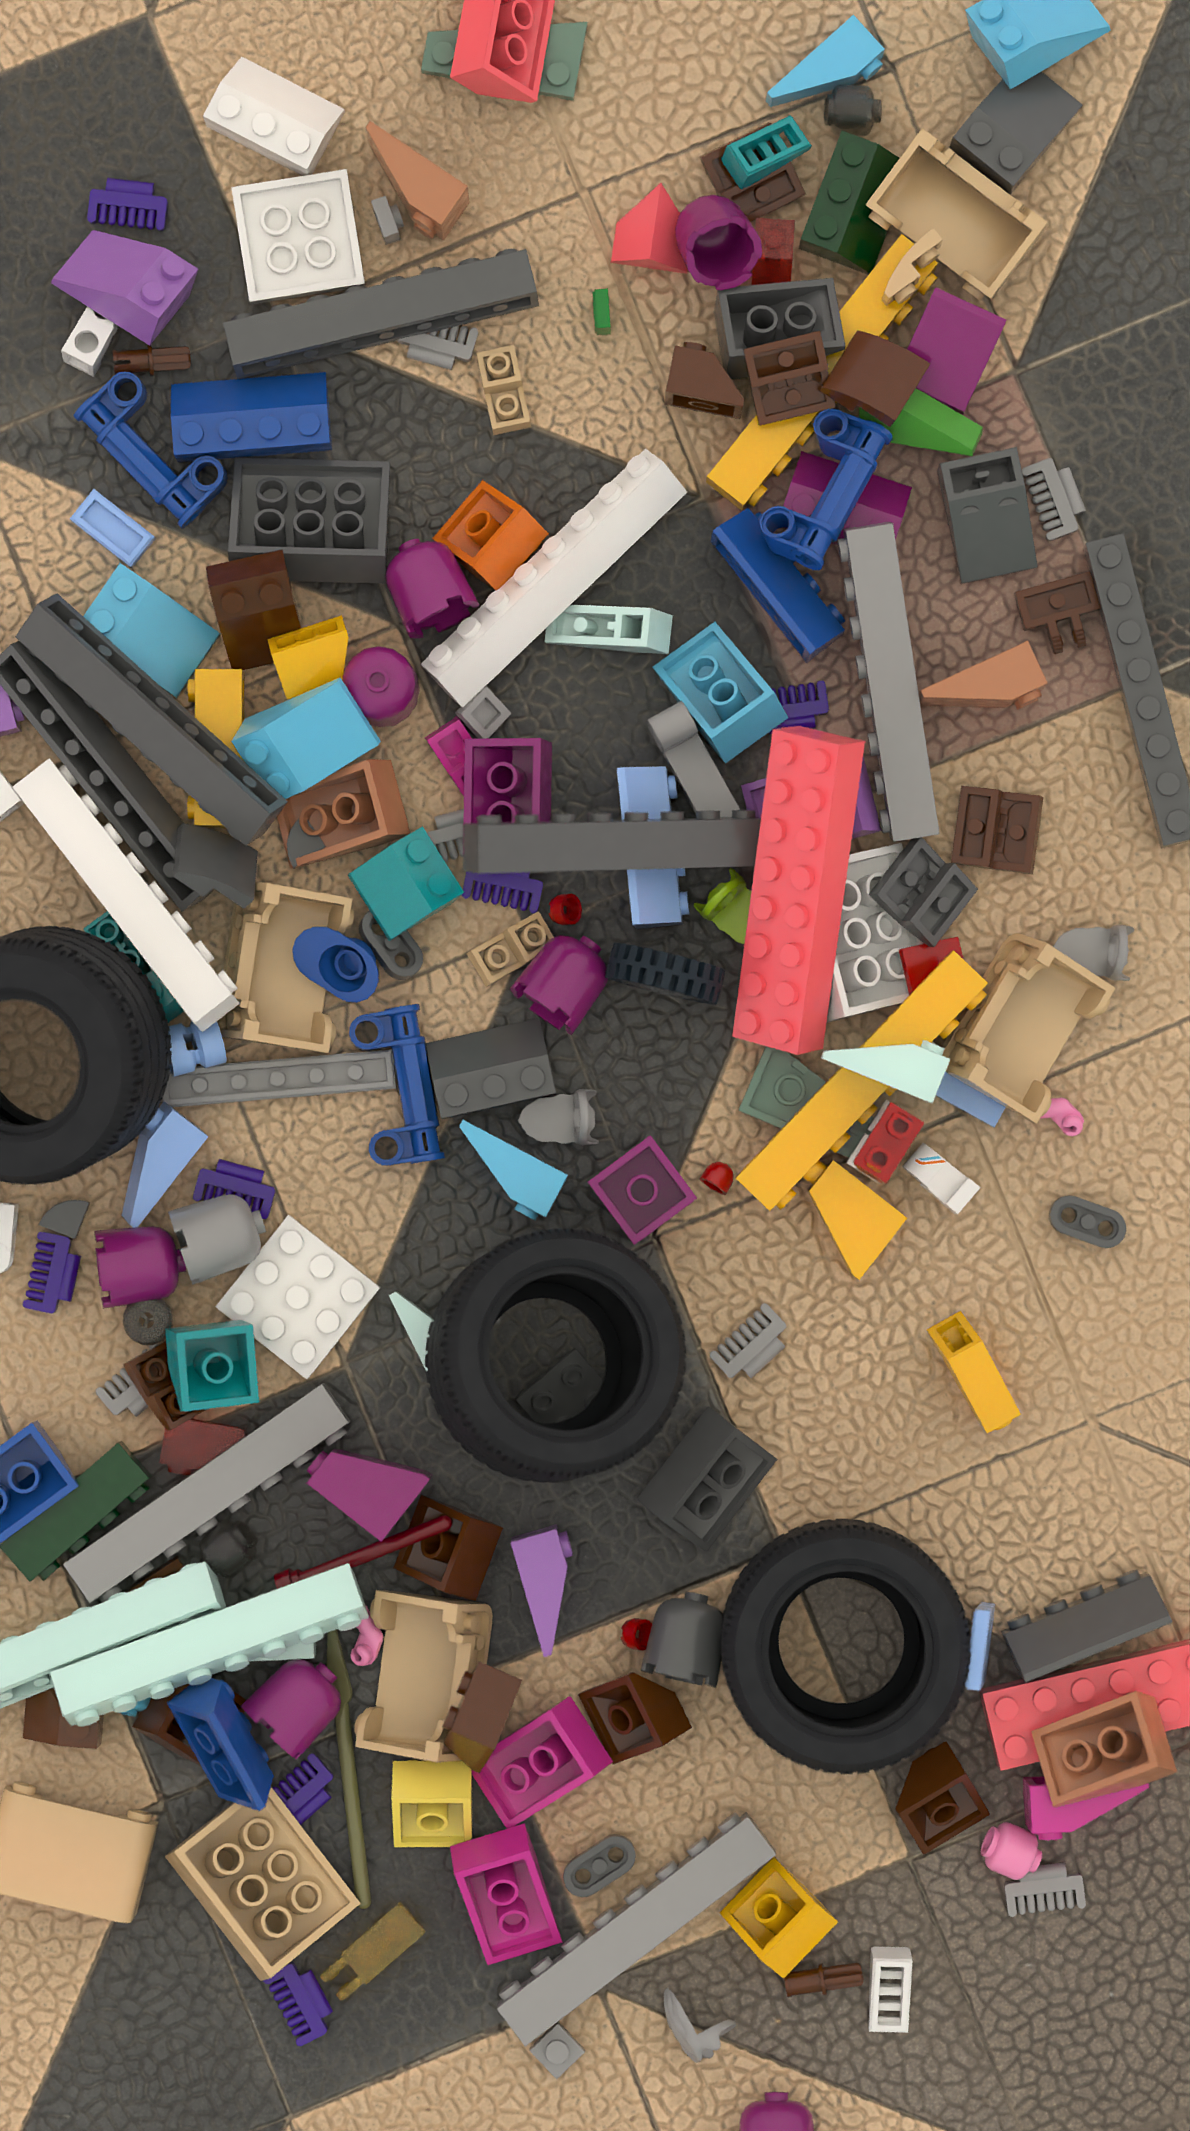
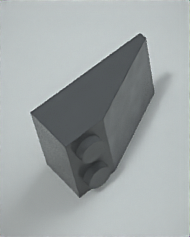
M1042 71L1011 90L1002 79L956 132L949 148L1011 195L1082 108L1083 104Z
M833 278L738 286L726 290H717L714 316L723 368L731 380L748 378L743 353L745 348L820 330L826 356L845 350Z

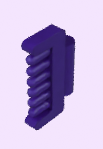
M107 178L106 190L92 189L90 191L87 220L91 224L97 222L98 207L100 205L98 222L105 224L107 208L110 206L108 223L109 225H114L116 223L117 207H119L118 225L124 226L127 208H129L127 225L132 228L135 226L136 210L138 209L137 227L142 229L145 226L147 210V228L149 230L154 228L155 214L157 212L156 228L162 232L166 226L168 200L165 197L153 196L154 183Z
M822 680L817 682L818 700H816L814 684H807L808 702L805 686L799 684L797 686L799 703H797L795 687L790 685L788 687L790 704L787 703L786 689L782 686L779 687V701L788 719L774 729L793 726L816 729L814 716L826 715L829 711L825 682Z
M466 872L462 897L467 899L471 896L473 882L475 881L472 899L475 901L479 900L482 885L485 883L482 901L487 903L490 899L492 885H494L491 903L497 905L502 887H504L501 906H508L511 889H513L510 907L516 909L521 891H523L520 910H527L530 894L532 893L529 911L536 913L539 908L543 882L529 878L530 872L481 874Z
M219 1159L216 1171L206 1168L199 1171L193 1199L195 1201L202 1199L206 1184L204 1201L212 1199L215 1186L217 1189L214 1198L222 1196L224 1189H226L225 1195L233 1194L235 1191V1195L241 1198L245 1194L244 1200L249 1207L252 1197H254L251 1212L259 1210L261 1201L264 1199L260 1214L262 1219H267L271 1211L276 1189L273 1186L262 1184L265 1171Z
M39 1232L37 1234L39 1240L55 1243V1245L38 1242L36 1248L52 1252L53 1255L42 1252L34 1253L35 1259L51 1262V1264L38 1261L32 1263L34 1269L47 1271L49 1274L31 1271V1278L47 1281V1283L30 1280L28 1287L45 1291V1293L27 1290L26 1296L42 1300L43 1302L26 1299L22 1304L27 1309L53 1314L57 1311L59 1299L72 1301L81 1256L69 1253L72 1243L70 1237Z
M311 1753L307 1757L311 1765L305 1760L300 1764L311 1777V1780L299 1767L293 1769V1773L304 1786L292 1774L286 1775V1780L297 1791L296 1793L284 1780L279 1781V1787L289 1799L285 1797L278 1787H272L300 1825L332 1798L324 1786L334 1778V1775L315 1753Z
M289 1962L273 1977L264 1980L265 1984L273 1983L269 1986L271 1992H275L288 1985L287 1988L274 1994V2000L276 2001L293 1994V1996L278 2004V2008L283 2010L297 2003V2005L283 2012L284 2018H289L302 2012L287 2021L289 2027H293L305 2020L307 2021L292 2029L294 2036L311 2029L298 2036L296 2039L298 2046H303L326 2034L328 2027L323 2017L332 2013L333 2010L312 1969L300 1974L296 1965L293 1962Z

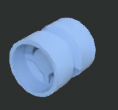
M192 1020L189 1027H185L182 1023L168 1026L172 1045L170 1051H172L171 1065H169L172 1077L195 1071L197 1064L208 1068L227 1062L225 1046L217 1021L204 1032H201ZM192 1041L194 1050H187L186 1043Z

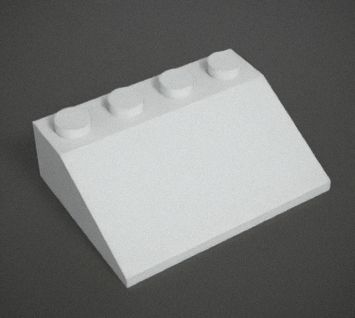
M902 843L849 855L827 1023L898 1005L909 996L899 949L920 945L923 942L894 920L869 895L902 852Z

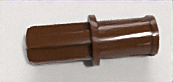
M147 345V349L113 350V361H130L128 364H115L114 375L120 372H149L150 376H154V372L186 370L191 366L190 350L187 346L152 348L151 345Z
M857 1962L823 1967V1963L818 1964L819 1968L793 1971L784 1978L787 1997L822 1992L823 1995H827L829 1990L861 1986L864 1981L862 1967Z

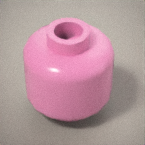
M1009 1822L1001 1823L997 1828L991 1827L985 1835L981 1846V1855L985 1857L986 1866L990 1870L1013 1880L1022 1879L1029 1871L1034 1873L1042 1858V1851L1038 1849L1037 1836Z

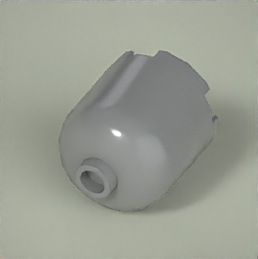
M233 1194L222 1195L168 1211L180 1247L188 1246L180 1250L192 1285L245 1266L254 1261L259 1255L261 1248L259 1234L265 1233L266 1229L260 1211L251 1212L247 1202L240 1196Z

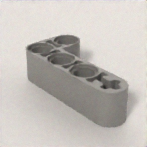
M682 701L647 719V726L671 771L676 776V780L695 814L696 811L716 810L720 811V817H732V810H740L698 735L697 726Z

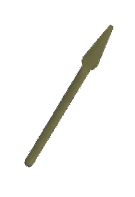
M336 1629L327 1634V1667L337 1676L333 1685L337 1688L341 1697L340 1710L335 1716V1727L355 1897L361 1903L358 1907L360 1909H367L371 1905V1893L349 1712V1702L353 1697V1691Z

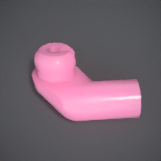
M1051 1098V1106L1041 1118H1051L1065 1135L1073 1137L1080 1134L1084 1123L1082 1114L1067 1099Z
M367 1606L366 1609L369 1617L361 1620V1624L357 1626L360 1633L355 1647L350 1653L352 1662L357 1666L372 1664L378 1657L384 1639L381 1629L376 1628Z

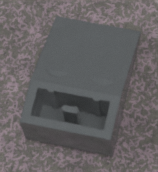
M1017 447L940 463L937 475L961 584L1037 568L1027 495Z

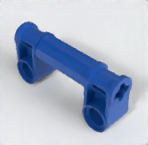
M117 373L77 409L74 418L77 421L82 420L97 435L96 441L109 452L158 505L163 504L178 519L177 525L183 529L193 522L205 509L206 505L224 489L228 480L227 471L214 457L202 456L194 460L178 476L126 422L146 402L147 390L145 385L133 373ZM127 382L135 383L137 386L135 397L130 401H121L118 397V390L121 385ZM95 413L105 421L104 425L94 416ZM206 466H214L218 469L217 480L211 485H202L199 482V472ZM175 497H178L186 505L185 509L175 500Z
M833 408L820 412L814 420L813 427L823 454L840 460V463L813 513L808 517L786 507L775 506L767 509L760 519V528L767 547L771 552L796 561L812 570L822 569L825 553L831 542L834 543L838 540L850 514L877 468L878 463L876 460L884 445L890 444L893 437L889 430L874 421L863 420ZM832 431H840L835 436H827ZM779 528H787L786 531L780 534H774L775 530Z
M419 1004L385 1009L382 1012L358 1016L352 1021L349 1028L350 1040L360 1050L370 1051L388 1047L392 1048L405 1125L401 1128L383 1130L372 1137L369 1143V1154L377 1164L382 1166L408 1162L414 1164L445 1158V1153L440 1151L436 1129L440 1124L434 1098L425 1037L420 1035L417 1012L420 1010ZM403 1017L406 1019L408 1035L404 1033ZM371 1022L377 1027L378 1036L376 1040L366 1044L356 1038L355 1030L360 1023ZM423 1132L425 1133V1136H426V1142H427V1148H428L427 1151L424 1150L423 1139H422V1133H423ZM383 1137L392 1138L398 1146L396 1155L388 1160L379 1158L375 1152L376 1142Z

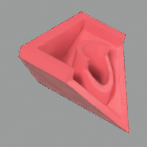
M662 183L657 185L616 223L611 263L688 274V269L676 242L675 226L680 212Z

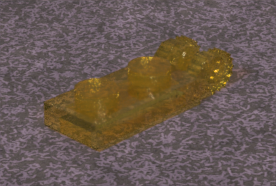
M399 1901L343 1950L341 1957L320 1974V1978L326 1983L334 1979L349 1964L357 1975L344 1983L336 1993L340 2001H343L363 1983L368 1984L417 1941L426 1930L405 1905Z

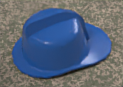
M328 927L306 929L295 939L292 949L294 962L299 971L309 980L346 1002L357 1003L366 1000L376 991L379 982L376 957L366 942L358 938L346 937Z

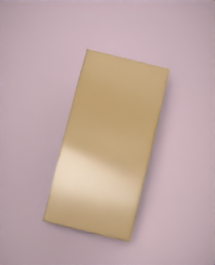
M934 227L909 249L895 268L882 297V301L886 306L894 300L901 304L916 293L915 285L919 281L920 274L914 266L918 264L922 269L940 255L937 250L941 247L943 239Z
M514 345L476 353L493 435L531 428Z
M538 911L507 928L501 934L470 950L467 955L483 983L488 987L531 962L543 946L554 936Z

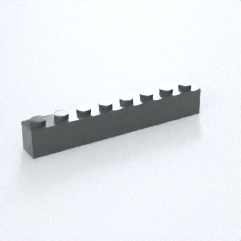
M506 249L498 252L495 257L483 260L468 258L459 262L458 266L445 269L432 267L423 270L420 275L408 278L395 276L384 280L382 284L376 286H353L348 288L343 294L330 297L328 295H316L309 298L306 303L293 306L290 304H279L270 308L268 312L256 315L251 313L238 314L231 321L223 322L237 379L398 341V339L435 332L539 306L527 250Z
M1124 533L1087 542L1083 549L1101 609L1099 611L1160 847L1165 848L1189 842L1190 788Z
M58 593L36 605L15 636L25 646L26 650L47 665L61 682L68 684L79 694L87 706L96 710L110 722L117 733L131 741L147 760L154 762L169 776L172 783L184 789L194 798L203 811L215 817L227 828L228 833L233 838L240 840L247 846L265 834L288 801Z
M20 641L12 643L0 654V685L181 912L203 901L215 890L214 888L202 897L173 877L177 829L184 823L94 709L87 706L79 694L68 684L61 682L54 672L39 658L32 656Z
M700 810L696 811V818H684L683 811H661L660 819H648V812H624V820H612V813H588V820L575 821V814L570 813L551 814V821H539V815L516 814L514 815V822H502L501 815H477V823H463V871L481 874L755 866L761 818L756 817V810H732V817H720V811Z

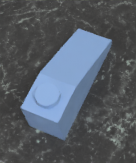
M165 1101L155 1111L150 1122L139 1134L121 1215L133 1228L141 1224L208 1138L198 1126Z

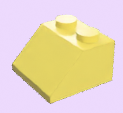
M419 1760L393 1761L392 1819L394 1847H450L472 1840V1770L463 1761L439 1763Z

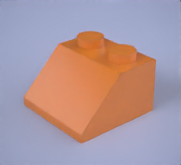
M482 480L432 539L435 542H441L448 546L460 564L496 591L538 549L549 533L524 507Z

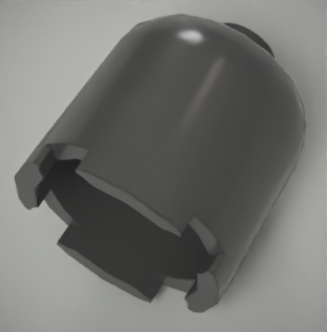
M685 1591L684 1599L671 1598L664 1601L658 1607L641 1666L642 1672L653 1674L655 1667V1673L663 1674L665 1678L701 1686L705 1678V1685L717 1687L722 1660L721 1633L724 1614L718 1608L707 1604L708 1596Z

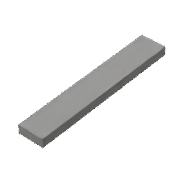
M392 1050L225 1063L204 1068L202 1065L196 1066L195 1071L172 1077L171 1073H169V1079L166 1081L168 1084L162 1097V1103L165 1101L171 1107L396 1089Z

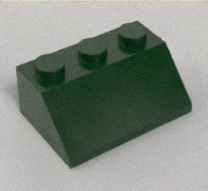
M842 130L803 231L799 249L869 275L875 267L888 230L886 231L868 217L873 210L867 207L866 203L899 160V157L875 142Z

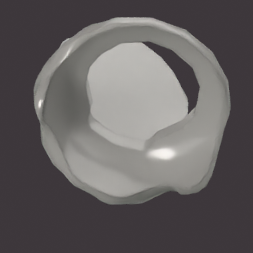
M1120 924L1114 925L1110 929L1102 927L1075 928L1063 933L1053 947L1097 976H1106L1114 981H1129L1130 977L1124 975L1122 970L1127 964L1129 952L1128 935L1134 932L1135 929L1131 926Z
M579 1089L571 1095L559 1094L553 1097L539 1098L522 1110L518 1122L522 1125V1129L525 1130L528 1136L540 1142H558L561 1144L575 1142L582 1146L598 1144L599 1141L590 1136V1132L595 1127V1111L589 1104V1100L597 1092L592 1089Z
M668 1987L665 1989L664 2008L667 2023L684 2052L696 2063H699L702 2057L712 2058L713 2050H718L721 2046L719 2037L732 2030L736 2026V2022L728 2019L696 2034L676 1996Z

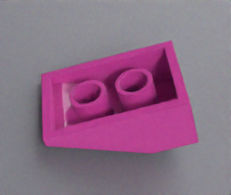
M571 1696L499 1741L481 1772L477 1773L472 1770V1776L508 1829L516 1826L588 1781L613 1761Z
M1044 1776L1022 1777L1025 1825L1032 1834L1038 1835L1040 1840L1062 1839V1832L1075 1831L1149 1788V1783L1068 1805L1053 1807Z
M525 1823L450 1846L454 1875L487 1965L562 1943V1937Z

